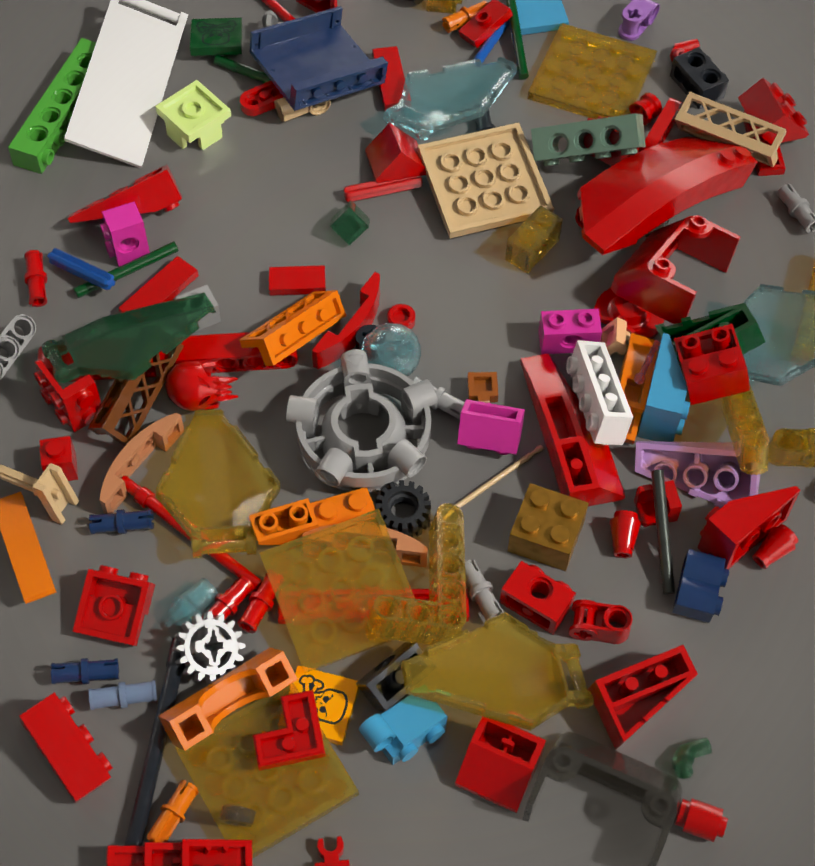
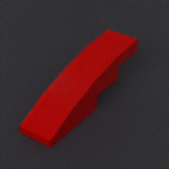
M182 839L180 843L145 842L143 846L108 845L106 848V866H252V840Z

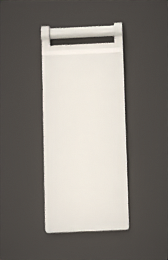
M146 0L110 1L64 137L66 142L138 168L142 167L158 115L155 106L162 102L188 14L184 12L179 14ZM120 1L143 11L149 12L161 18L177 23V25H172L160 19L154 18L142 12L118 4V2Z

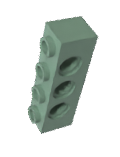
M637 113L531 129L534 160L543 162L544 166L560 164L559 159L569 158V163L585 161V156L595 155V159L610 158L611 152L621 151V156L638 154V148H646L643 115ZM616 129L619 132L620 138L613 145L609 137L611 132ZM590 133L593 137V144L591 147L586 148L584 137ZM562 137L567 141V147L563 152L558 148V142Z

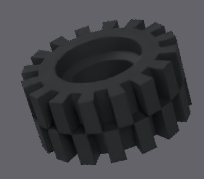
M399 480V486H395L394 482L389 483V490L384 486L381 489V495H377L375 503L377 524L402 532L412 538L413 533H415L418 537L422 534V528L426 530L428 521L430 522L431 500L429 501L428 493H423L421 485L415 489V482L409 481L408 486L404 485V480ZM397 503H408L414 507L415 512L410 517L400 518L393 515L391 509Z

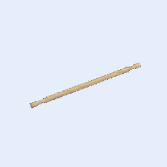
M537 446L532 452L524 455L443 512L437 519H433L429 522L430 527L436 526L439 521L453 514L531 459L533 455L543 450V446Z

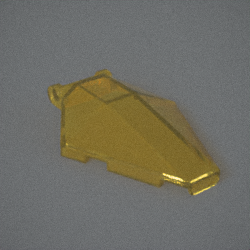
M197 410L189 427L186 426L171 457V464L167 472L163 473L157 485L156 498L191 538L192 558H202V554L246 552V555H256V537L249 520V515L268 510L280 492L281 483L269 467L264 468L258 460L257 451L236 424L232 425L223 410Z
M506 612L486 620L484 626L471 632L466 629L426 647L424 653L401 662L406 694L530 731L568 706L586 709L594 704L592 692L587 690L579 662L581 657L579 646L573 643L555 644L538 636L536 631L529 629L527 625ZM560 659L567 663L573 691L568 690Z

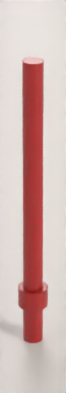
M126 475L121 478L125 482L127 492L134 497V501L142 508L148 507L152 509L155 514L236 577L239 575L247 577L255 586L254 590L257 591L262 582L260 578L157 500L155 493L147 487L139 486Z

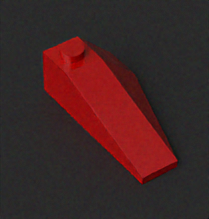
M166 164L136 179L133 186L121 187L109 194L108 198L98 199L68 216V220L70 223L104 219L102 211L135 202L140 214L156 212L161 209L168 212L180 205L178 201L182 200V195Z

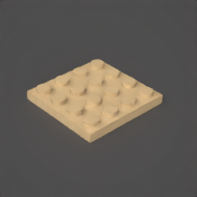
M519 122L418 145L417 152L426 168V177L449 239L553 214V204Z

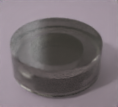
M223 805L221 806L219 819L225 824L251 827L254 825L256 811L241 806Z

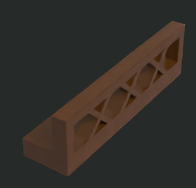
M157 326L142 328L88 429L97 435L107 434L125 446L137 435L167 378V374L172 369L184 346ZM161 341L172 348L167 359L160 360L158 352ZM154 366L157 378L153 384L147 385L144 373L147 367ZM141 391L143 404L140 409L133 410L131 397L134 392ZM127 416L130 428L126 436L116 431L115 427L120 418Z

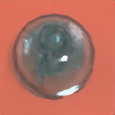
M386 323L377 326L365 336L362 344V350L367 354L368 363L390 367L406 376L411 375L415 371L421 359V345L418 337L410 328L402 324Z

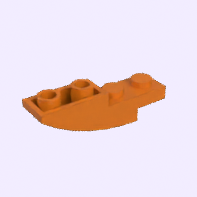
M633 333L630 334L618 378L633 415V420L624 442L632 445L635 442L641 415L645 409L659 344L657 340Z
M365 487L310 503L309 498L251 514L249 515V520L258 545H285L302 543L303 533L319 527L343 523H362L375 519L377 511L369 491Z

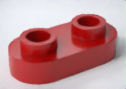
M268 81L241 94V111L248 116L261 115L274 109V101L283 98V95L272 81Z

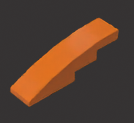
M22 492L0 498V530L25 604L57 593Z

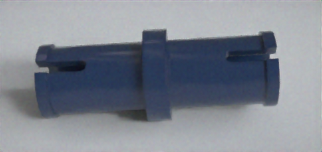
M124 509L117 510V513L90 514L89 521H92V523H89L90 533L118 531L119 534H126L128 530L154 529V522H152L154 520V513L152 509L125 512Z
M82 658L81 662L51 663L52 684L82 681V684H89L92 680L119 679L118 658L89 661L88 658Z

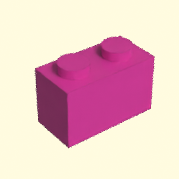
M466 399L460 415L457 444L465 445L470 449L482 448L493 450L503 455L517 454L521 441L525 409Z

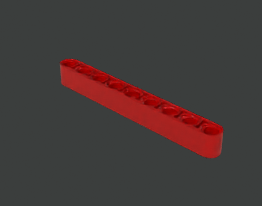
M250 332L172 337L184 346L173 367L182 361H218V365L213 368L212 373L287 369L297 364L298 355L296 350L274 366H265L258 347L242 348L239 340ZM136 339L46 344L39 347L37 360L40 359L57 382L78 381L88 374L93 380L115 379ZM161 341L158 347L160 360L167 359L172 350L163 341ZM147 367L144 373L145 377H157L155 367Z

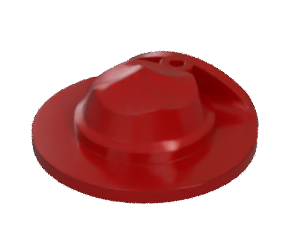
M611 288L605 290L595 303L594 309H599L601 323L607 325L619 317L627 321L626 331L630 334L633 333L652 339L658 334L655 325L664 323V319L617 296Z

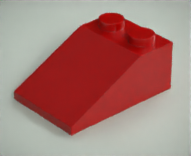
M797 486L730 500L722 508L719 506L714 507L705 517L707 523L699 533L701 539L697 548L703 553L725 558L724 568L730 569L765 539L772 527H778L787 520L800 489Z

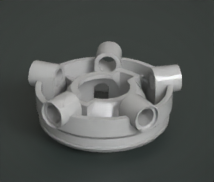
M353 349L341 355L342 367L333 369L319 377L310 385L302 397L290 395L286 421L296 423L297 439L304 459L317 478L323 483L346 491L367 487L369 492L381 491L384 486L388 489L391 482L397 485L399 480L415 476L427 461L425 452L431 436V411L429 407L438 402L435 389L428 379L415 384L410 378L395 369L368 363L366 352ZM373 391L387 394L399 400L401 408L411 425H406L401 411L391 400L380 394L373 393ZM344 394V397L331 405L321 425V436L315 437L320 417L319 409L329 400ZM384 408L389 416V425L385 433L376 439L377 449L359 451L358 441L348 438L341 431L338 418L344 420L358 413L379 416ZM407 438L421 439L416 448ZM323 449L325 456L323 459H320L313 451Z

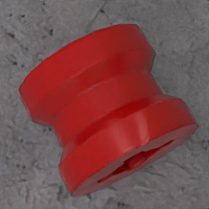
M649 92L643 94L640 100L634 101L629 106L630 114L637 113L643 115L644 126L650 123L652 118L659 116L662 111L660 100Z

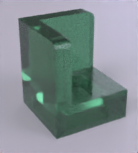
M350 200L332 217L330 227L350 246L369 228L370 219Z

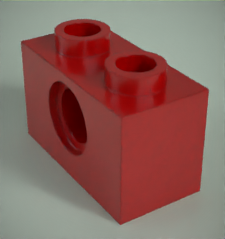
M521 560L502 587L499 603L554 635L572 608L576 592L572 591L571 587L565 582L555 581L545 575L538 566L528 565ZM540 592L546 597L539 599L534 597L532 593Z

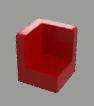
M674 480L665 481L668 522L678 521L682 504ZM652 484L639 486L634 498V504L641 525L643 527L656 525Z

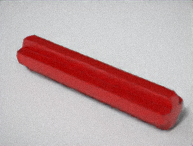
M421 176L382 183H376V180L349 185L344 187V197L347 202L420 188L423 181Z

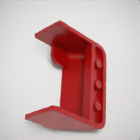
M700 215L689 216L654 230L614 275L611 289L617 296L672 324L681 323V318L688 317L697 291L673 280L676 268L668 258L676 249H679L726 273L741 236L706 220V218Z

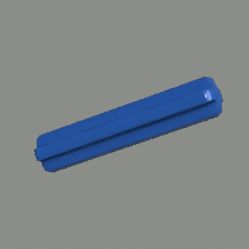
M54 248L47 255L51 264L105 290H110L116 283L114 275L60 249Z

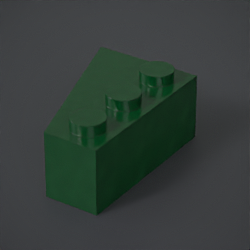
M746 303L709 311L708 316L693 320L690 316L681 318V323L665 326L664 323L655 325L661 339L663 333L670 335L677 359L678 355L674 338L733 324L742 354L766 343L759 325Z

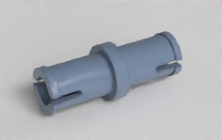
M155 680L128 685L125 682H119L118 686L88 689L91 710L119 705L122 709L128 708V704L157 701Z

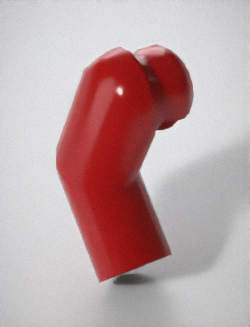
M698 39L675 43L670 53L671 61L673 62L676 56L700 47Z

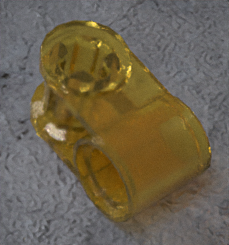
M782 428L777 430L766 449L765 455L767 460L775 466L815 467V428Z

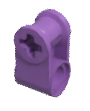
M631 0L622 11L623 23L618 29L620 37L628 41L638 39L645 29L654 22L659 12L660 4L652 0Z

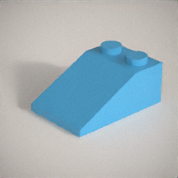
M663 333L637 437L653 441L673 442L676 434H682L690 402L685 401L688 389L670 335Z

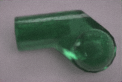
M707 737L682 744L677 748L672 759V768L675 769L677 778H690L694 772L692 765L695 758L712 753V747Z

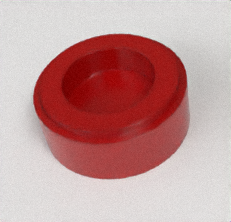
M406 304L392 306L387 313L389 328L398 333L410 331L415 325V311L413 308Z

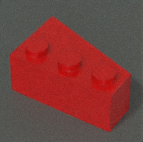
M684 645L597 679L588 688V692L615 750L698 675Z
M54 692L19 715L21 724L29 732L36 746L45 756L74 802L77 803L109 781L111 776L108 772L113 767L103 752L96 755L90 746V743L94 741L93 737L84 724L79 727L76 725L71 717L75 711L67 698L63 696L59 699Z

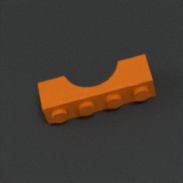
M269 647L158 717L172 744L185 751L214 733L216 725L236 709L255 700L271 697L298 679L284 651Z

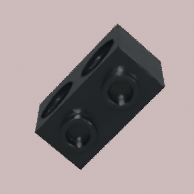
M700 47L676 56L673 59L670 77L686 95L692 92L715 102L725 97L729 79ZM693 101L698 109L703 108V105Z

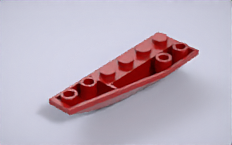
M549 353L520 358L561 494L588 502V506L625 500L626 496L609 445L594 444L591 433L586 428L584 413L579 408V399Z

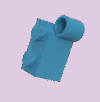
M423 685L381 715L375 714L361 724L359 731L374 752L382 750L391 764L394 765L400 760L405 762L411 759L418 752V747L425 742L433 743L445 733L447 715Z

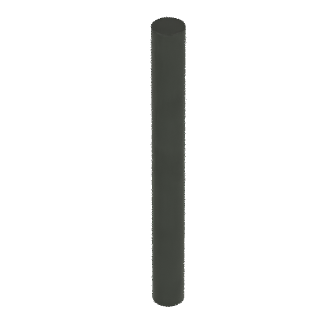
M664 470L651 471L662 592L663 594H674L675 584Z

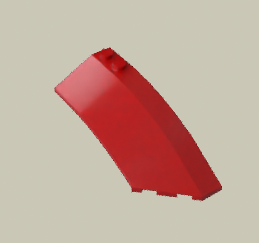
M689 136L644 149L638 152V154H633L606 169L579 189L577 195L578 200H581L579 208L580 222L584 224L581 231L582 238L601 255L634 245L638 239L680 212L714 196L742 188L758 161L744 147Z

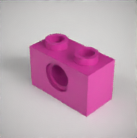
M135 202L102 211L104 223L100 224L106 240L104 244L109 258L115 257L119 267L150 253L144 222Z
M599 309L541 311L538 329L541 355L548 353H573L577 340L600 342L602 328Z

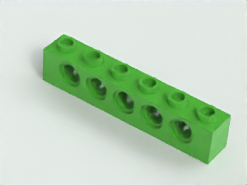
M81 38L8 146L14 166L42 174L46 167L53 162L55 153L65 143L64 137L96 42Z

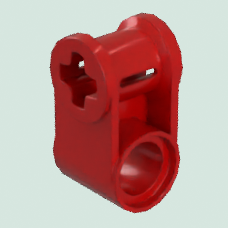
M585 599L576 600L572 603L574 619L573 625L569 628V635L572 638L581 641L592 640L611 644H621L628 639L633 619L630 610L625 606L598 603ZM617 621L623 624L624 627L615 628L610 623Z

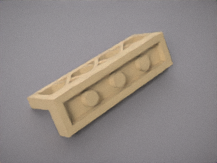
M689 92L675 118L679 130L701 139L744 147L750 151L751 156L757 161L774 167L778 160L777 149L787 133L785 128ZM693 101L703 105L705 112L695 116L687 113ZM720 112L727 114L728 122L720 125L712 123L710 116ZM747 122L751 124L753 131L742 135L736 132L734 125ZM767 131L777 134L771 146L760 142L758 135Z

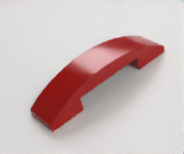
M374 272L361 288L360 308L342 331L336 335L328 330L313 348L312 361L314 368L320 369L340 359L343 353L352 350L356 346V333L359 328L364 325H372L380 300L379 273Z

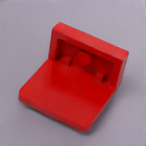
M40 359L35 361L37 372L33 374L42 388L39 391L48 405L54 404L56 407L54 412L61 424H68L74 433L90 425L101 405L97 386L92 377L88 374L62 389Z

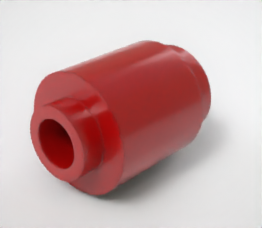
M682 798L674 825L682 827V831L714 842L716 836L723 838L728 818L722 816L724 810L722 808L693 798L690 801Z

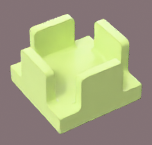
M198 80L155 106L156 113L165 121L167 135L182 149L187 147V141L191 143L197 138L198 145L202 150L222 138L221 124L231 117L230 108Z

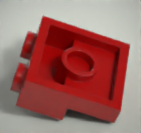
M103 565L99 566L98 571L88 569L72 632L137 646L144 616L149 613L155 584L148 582L149 576L130 572L129 577L117 575L119 569Z

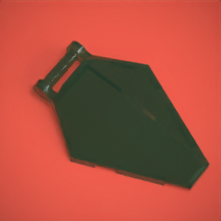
M199 293L100 316L63 335V339L59 341L48 340L44 342L42 352L50 360L53 366V376L59 383H67L77 377L88 374L135 380L151 367L149 361L160 351L168 354L200 328L197 323L208 313H216L206 294ZM68 352L74 361L70 365L65 364L61 357Z

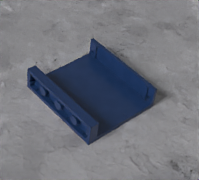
M341 6L251 31L250 54L294 111L385 83L388 62L383 56L370 60L341 25L343 11Z

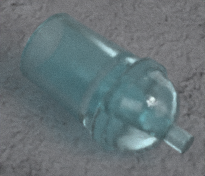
M201 578L180 596L174 597L168 608L170 619L164 623L167 628L173 624L181 626L186 621L192 623V616L200 615L215 601V597L218 595L215 587L207 579Z

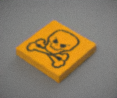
M297 665L295 675L298 680L291 684L288 695L313 690L323 741L342 746L359 692V687L356 685L358 681ZM283 712L278 724L279 729L286 728Z

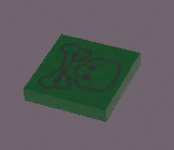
M242 17L191 19V56L242 54Z

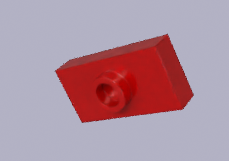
M491 0L458 30L460 37L478 48L513 16L512 11L498 0Z

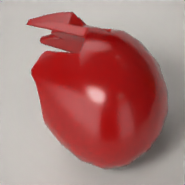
M182 361L176 364L167 374L165 387L170 400L181 409L187 411L216 409L219 407L220 402L238 398V395H231L232 391L227 390L232 388L228 384L237 381L238 378L211 376L213 368L218 365V361Z

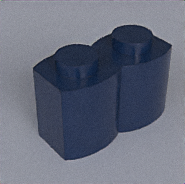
M688 549L684 558L672 613L710 623L713 615L719 616L723 604V597L718 596L720 587L725 588L729 576V569L724 568L725 558Z

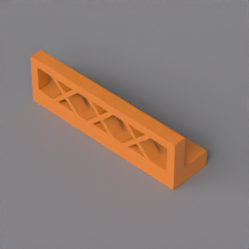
M338 290L310 293L241 338L239 341L242 348L258 347L265 366H274L346 317Z

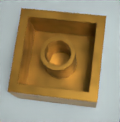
M530 483L511 530L507 551L566 571L584 524L589 503Z

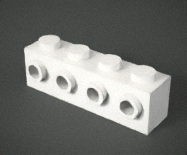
M577 340L572 356H569L567 359L566 370L571 375L573 391L577 393L579 398V408L584 413L586 428L590 431L594 444L623 445L633 420V415L605 342Z

